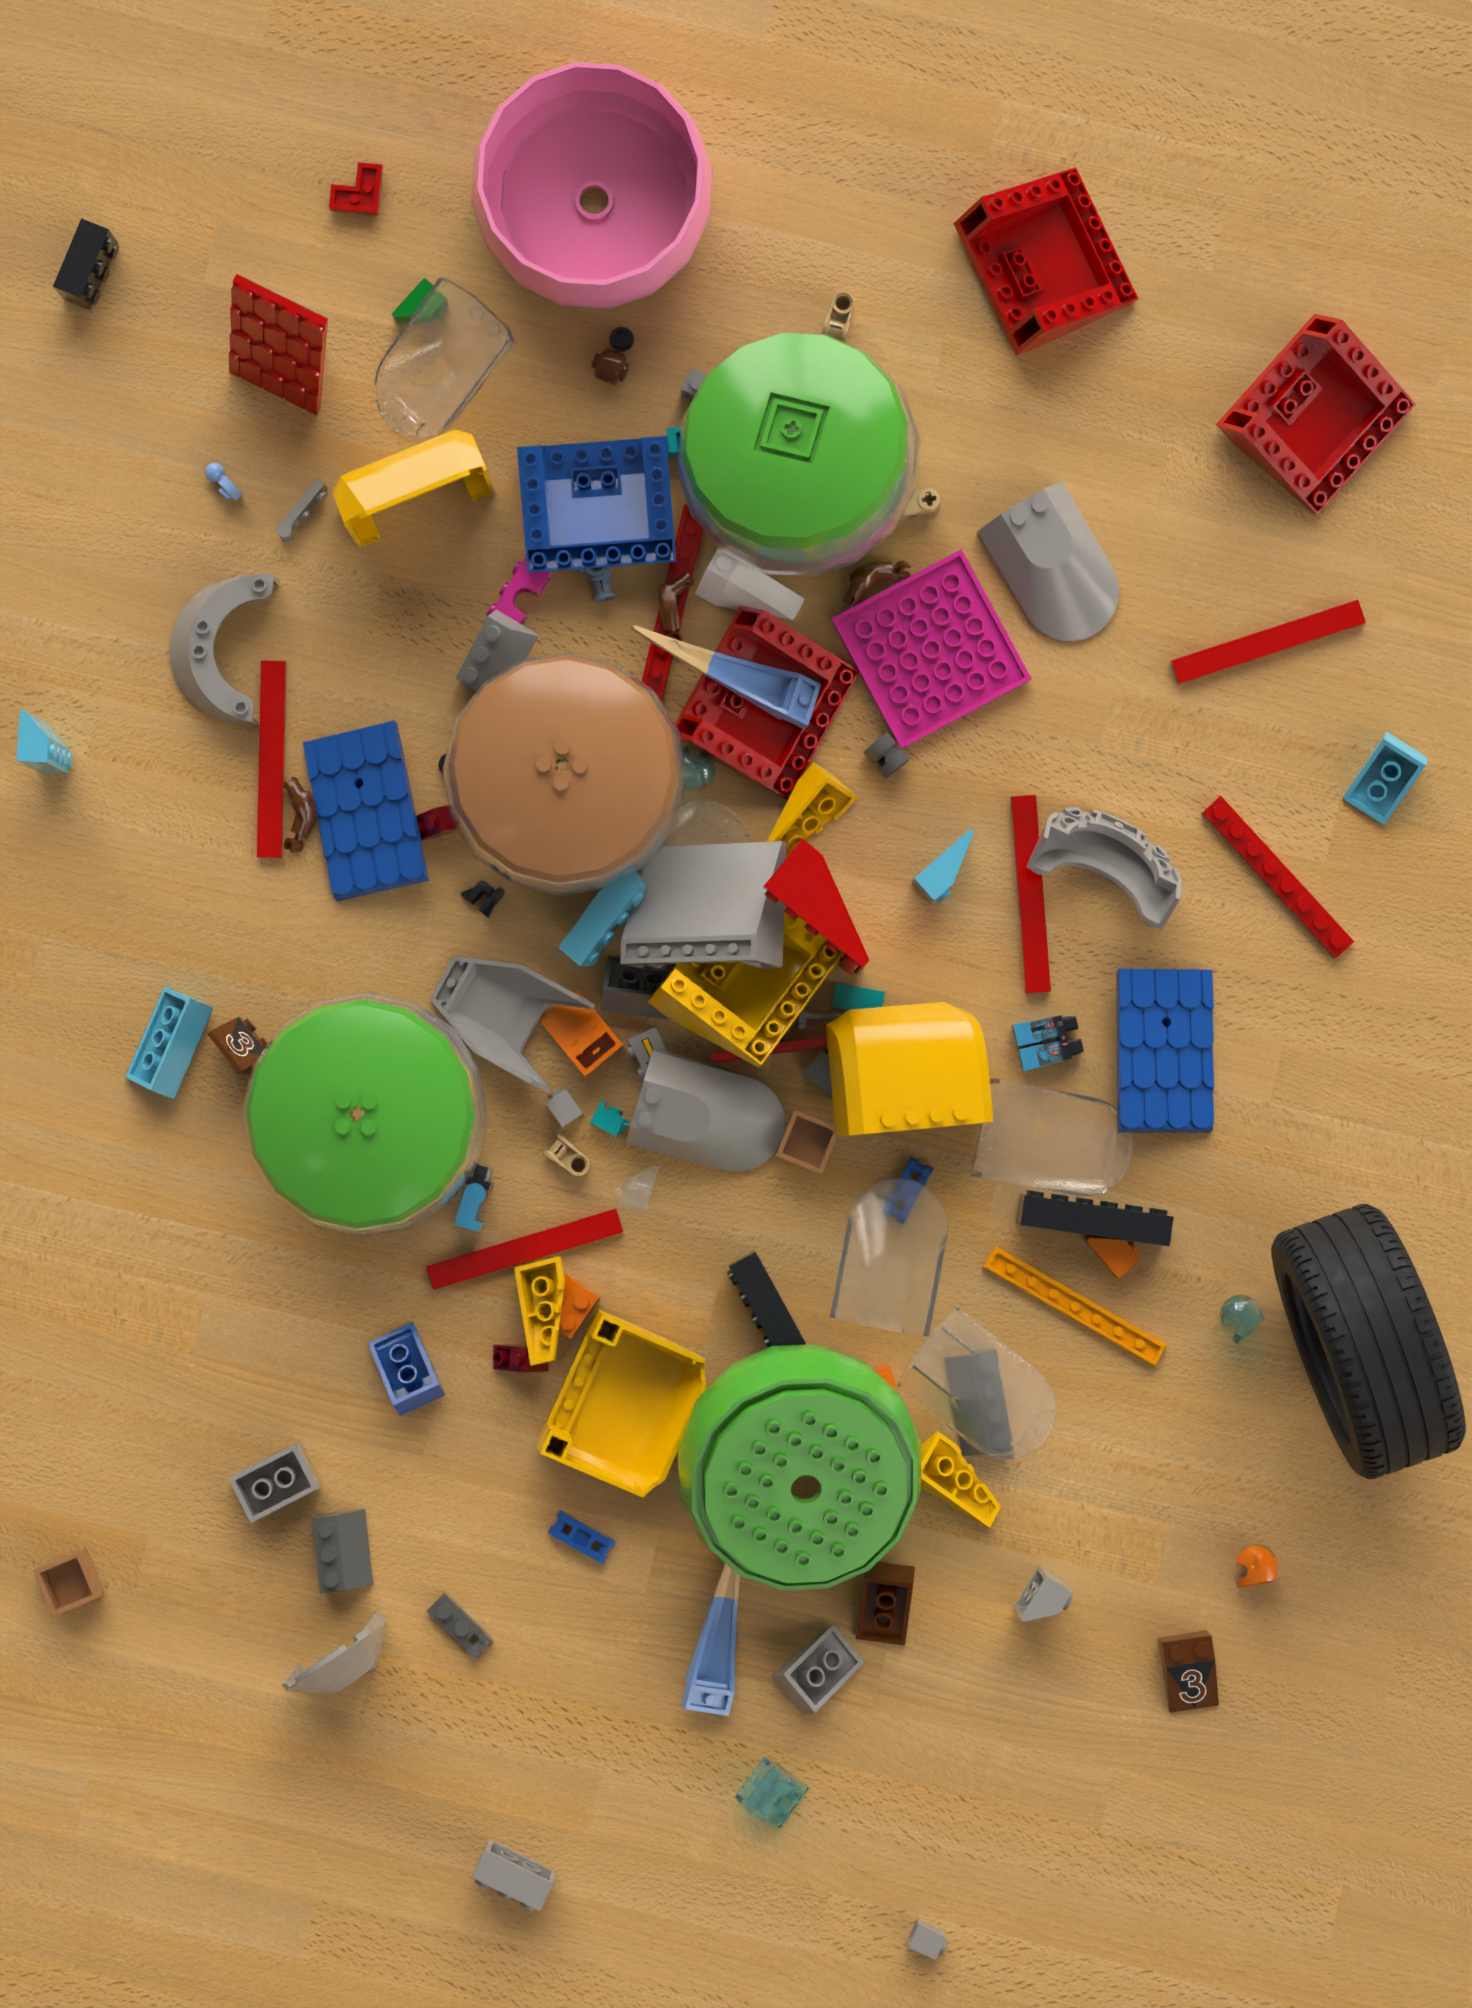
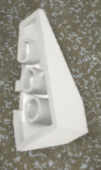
M720 547L708 565L695 595L716 607L738 610L741 605L763 609L776 618L790 621L794 620L805 600L755 567L732 557L728 551Z

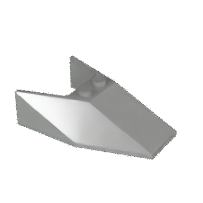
M453 956L430 998L432 1003L474 1053L546 1092H549L550 1087L523 1055V1048L544 1009L551 1004L594 1009L596 1006L521 964Z

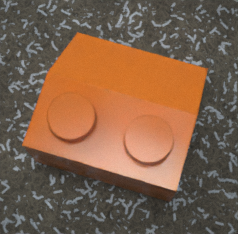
M563 1271L565 1285L559 1332L571 1339L600 1296Z

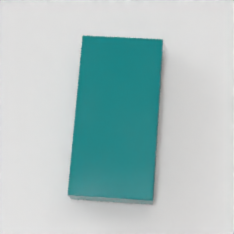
M836 983L832 1008L853 1010L882 1007L885 992Z

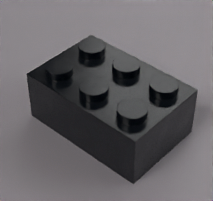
M81 218L53 285V288L63 300L91 310L92 305L98 302L100 297L99 288L102 282L107 280L110 272L109 264L112 259L116 258L119 251L118 242L109 229Z

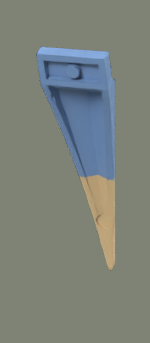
M636 625L630 628L633 632L777 719H784L802 729L808 726L821 687L820 683L799 673L717 653Z
M726 1563L723 1565L685 1678L687 1683L681 1707L686 1710L729 1716L735 1692V1645L740 1575Z

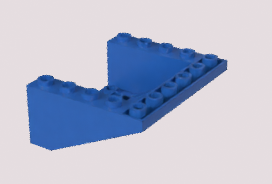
M667 436L517 447L527 573L676 562Z

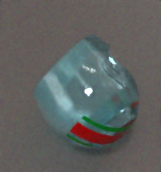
M686 746L678 747L675 755L678 780H676L675 784L693 792L706 789L713 782L715 776L713 761L703 752H700L698 757L695 758L690 755L689 749Z
M1234 1295L1228 1298L1220 1311L1223 1326L1229 1322L1236 1326V1332L1232 1338V1341L1236 1344L1240 1343L1264 1320L1259 1304L1255 1299L1246 1295Z

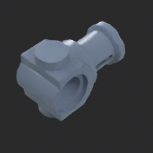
M615 566L601 567L599 569H580L582 575L587 574L588 582L593 583L595 592L594 602H604L616 597L615 593L612 592L609 580L612 577L611 568ZM600 583L603 584L604 592H602Z

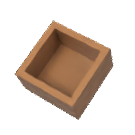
M793 1110L775 1156L822 1174L837 1138L835 1126Z
M86 1547L33 1570L52 1617L99 1598L104 1594Z

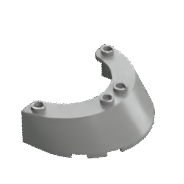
M256 574L217 581L193 596L184 606L175 622L170 641V660L174 676L187 698L200 710L216 719L258 727V721L253 718L255 709L253 700L232 688L220 674L214 656V642L221 623L230 612L247 602L269 597L273 586H279L280 583L275 575Z
M1079 807L1064 808L1061 813L1054 812L1050 815L1026 866L1038 875H1048L1054 869L1062 866H1077L1099 873L1107 880L1116 883L1130 896L1146 925L1161 930L1180 901L1181 876L1178 868H1173L1169 863L1171 857L1160 845L1153 846L1145 839L1147 834L1130 823L1091 809L1090 813L1082 812Z

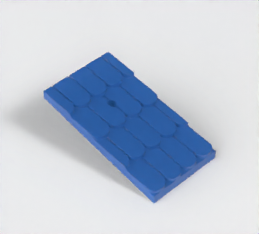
M395 720L303 742L308 776L316 803L324 857L327 861L334 899L341 901L429 881L399 728Z
M1118 969L1116 972L1117 1133H1210L1213 1130L1214 1001L1212 970Z

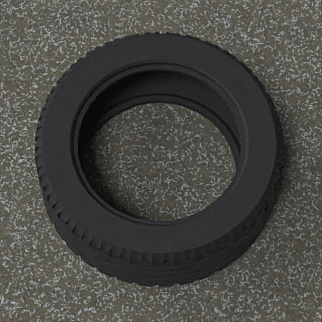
M1359 1204L1351 1207V1209L1347 1208L1333 1213L1331 1216L1327 1215L1316 1219L1312 1223L1308 1222L1296 1226L1293 1230L1288 1229L1279 1233L1272 1244L1271 1256L1285 1313L1319 1405L1339 1448L1351 1468L1362 1477L1376 1479L1384 1474L1388 1475L1403 1470L1404 1467L1408 1468L1423 1461L1440 1457L1443 1453L1448 1454L1457 1450L1465 1437L1466 1422L1455 1372L1422 1282L1407 1250L1388 1218L1381 1210L1369 1204Z

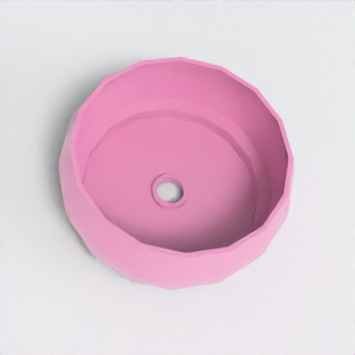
M574 62L533 76L495 109L475 150L471 204L486 248L521 287L562 307L611 309L653 295L688 264L710 219L713 169L695 120L664 86L621 65ZM592 188L604 191L609 199L606 209L597 214L586 212L580 204L583 193Z

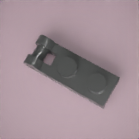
M445 1592L427 1610L476 1660L482 1655L481 1651L494 1642L492 1637ZM473 1634H476L479 1638L475 1644L469 1640Z

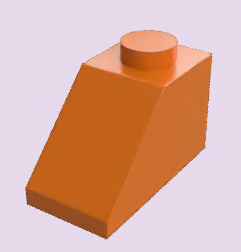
M1088 1236L1084 1239L1087 1245L1118 1279L1141 1260L1137 1255L1140 1250L1132 1241L1127 1243L1122 1239Z

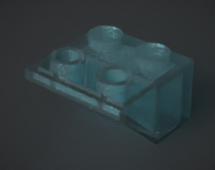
M764 1757L735 1798L751 1815L780 1828L787 1821L796 1805L803 1799L809 1787L778 1763Z

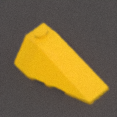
M813 762L796 783L767 842H786L787 858L802 838L805 840L814 832L816 834L824 830L822 826L832 819L836 821L858 796L830 772Z
M560 1256L514 1267L530 1366L555 1361L565 1285Z
M936 1431L921 1445V1489L983 1526L990 1528L1001 1508L1000 1504L985 1483H981L974 1473L975 1469L961 1455L962 1451L939 1431Z

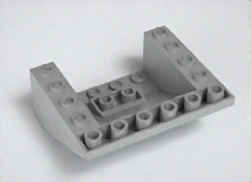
M774 841L649 847L640 876L647 889L643 893L644 898L641 903L633 907L629 912L630 917L627 919L621 938L620 964L646 971H671V964L739 962L757 968H782L784 905L779 901L774 904L764 895L766 890L763 889V886L786 859L787 843Z

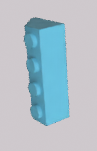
M20 710L16 761L38 772L68 774V768H71L73 764V755L70 753V749L46 722L27 711Z
M616 869L558 947L579 966H590L598 961L601 955L599 952L604 946L612 942L615 937L614 932L619 926L624 925L630 917L628 914L630 910L639 905L643 900V893L647 887L638 872L635 870Z
M164 986L125 1077L151 1091L174 1099L181 1087L185 1072L190 1066L194 1051L200 1043L204 1028L210 1020L213 1007Z

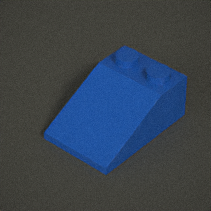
M413 1322L368 1342L392 1405L400 1416L445 1396L437 1373Z

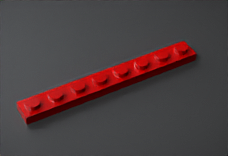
M1219 796L1202 812L1205 818L1334 959L1354 942L1222 796Z

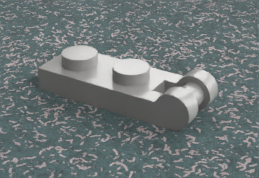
M316 478L278 525L277 534L283 541L289 542L293 540L296 527L300 522L302 524L305 523L312 514L310 510L316 503L319 505L327 496L326 491L328 488L320 479Z

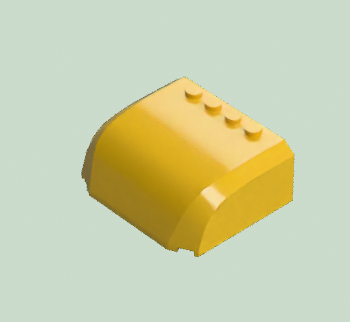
M452 430L340 476L332 493L346 529L360 548L382 539L372 516L375 513L461 478L464 479L472 501L493 494L495 490L473 435L459 430Z
M946 1002L853 1009L844 1012L841 1016L826 1024L836 1136L994 1122L984 1036L979 1022L971 1013Z
M597 1309L541 1431L536 1445L540 1454L644 1498L649 1491L666 1479L678 1452L679 1440L695 1402L706 1389L705 1359L675 1342Z

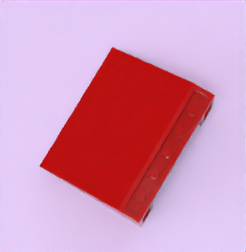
M1076 167L983 196L953 223L1015 355L1043 346L1127 307L1139 299Z
M1314 314L1216 423V426L1232 443L1310 512L1318 515L1415 407L1416 403L1343 320ZM1299 416L1306 423L1308 422L1309 427L1306 428L1296 418Z
M740 605L715 652L799 673L820 683L821 687L808 726L802 729L784 719L779 720L705 674H702L671 729V735L703 755L706 754L710 759L779 797L788 800L846 698L859 671L767 611Z
M802 838L763 886V889L766 890L764 895L774 904L778 901L786 907L784 912L794 920L798 917L806 923L804 928L816 937L817 934H820L825 938L824 944L834 953L838 950L842 952L839 959L841 964L839 966L849 975L853 972L858 975L869 962V957L823 855Z

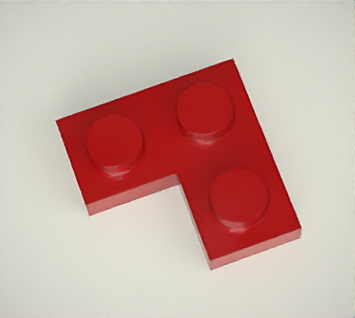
M358 162L356 186L331 184L329 210L379 216L383 165Z

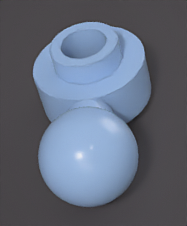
M214 462L206 467L205 475L207 479L211 482H218L221 485L219 491L228 501L231 498L236 501L243 495L225 476V470L221 464Z

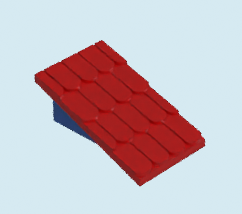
M236 274L231 288L229 373L241 377L260 388L263 387L264 390L282 399L285 398L286 401L317 415L321 408L328 318Z

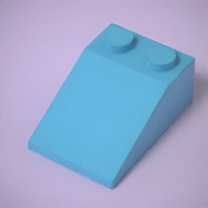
M1386 731L1346 791L1343 799L1385 825L1426 766L1428 757Z
M971 829L913 879L912 883L931 904L935 900L940 903L951 893L949 888L955 881L974 834Z

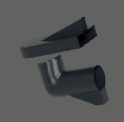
M479 881L475 887L463 891L460 895L472 905L483 894L488 897L479 908V911L489 918L494 907L504 896L505 890L502 887L495 890L486 881Z

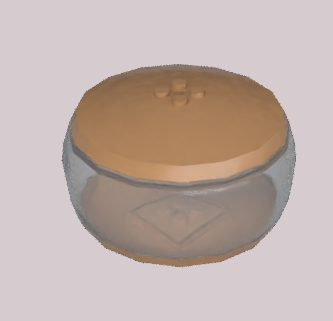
M573 652L522 659L482 683L454 721L443 765L449 815L474 857L514 886L555 896L599 891L602 888L608 887L622 876L632 875L648 865L677 826L688 781L681 732L656 691L617 663ZM567 762L568 770L565 773L562 770L557 772L558 763Z

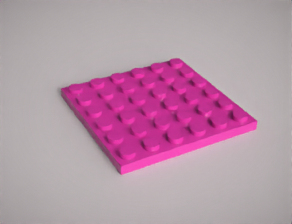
M962 549L831 618L834 627L901 749L1032 679Z

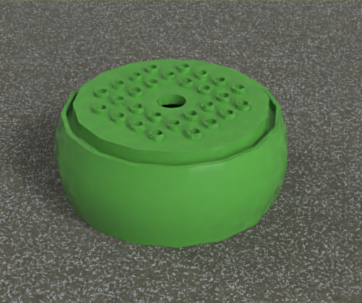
M817 1344L771 1346L732 1363L700 1394L678 1444V1494L701 1543L741 1577L783 1591L830 1588L869 1571L901 1540L921 1493V1438L903 1397L865 1361ZM803 1475L813 1476L820 1482L818 1492L808 1499L798 1498L791 1492L793 1482Z

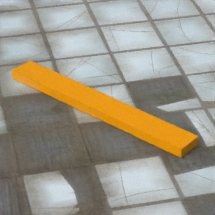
M994 1246L983 1265L984 1268L1155 1367L1168 1346L997 1246Z

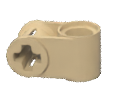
M839 292L833 297L822 330V334L839 338L844 343L848 335L854 307V300L851 294ZM840 300H845L850 306L847 310H840L836 307V303Z
M932 488L910 491L909 500L898 520L934 514L940 507L939 493ZM926 497H930L933 501L932 506L927 505L925 502Z
M558 1133V1139L549 1150H545L543 1153L575 1176L586 1175L591 1169L590 1159L579 1151L574 1144ZM577 1158H582L586 1164L585 1169L581 1172H576L573 1169V1162Z

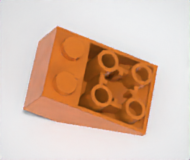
M577 988L573 991V993L585 999ZM556 1005L539 1019L585 1077L624 1046L595 1009Z

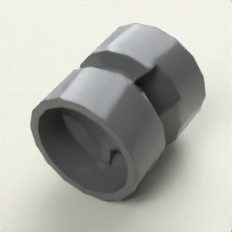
M888 732L863 752L871 763L878 764L877 770L885 779L894 774L910 759L901 748L897 749L895 747L896 741Z

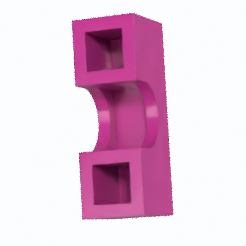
M526 557L523 562H517L512 571L514 575L510 583L505 582L499 592V595H501L500 600L497 604L493 603L490 606L486 616L497 609L521 625L524 624L527 618L524 613L515 608L516 597L523 592H531L540 597L552 577L550 571L527 573Z

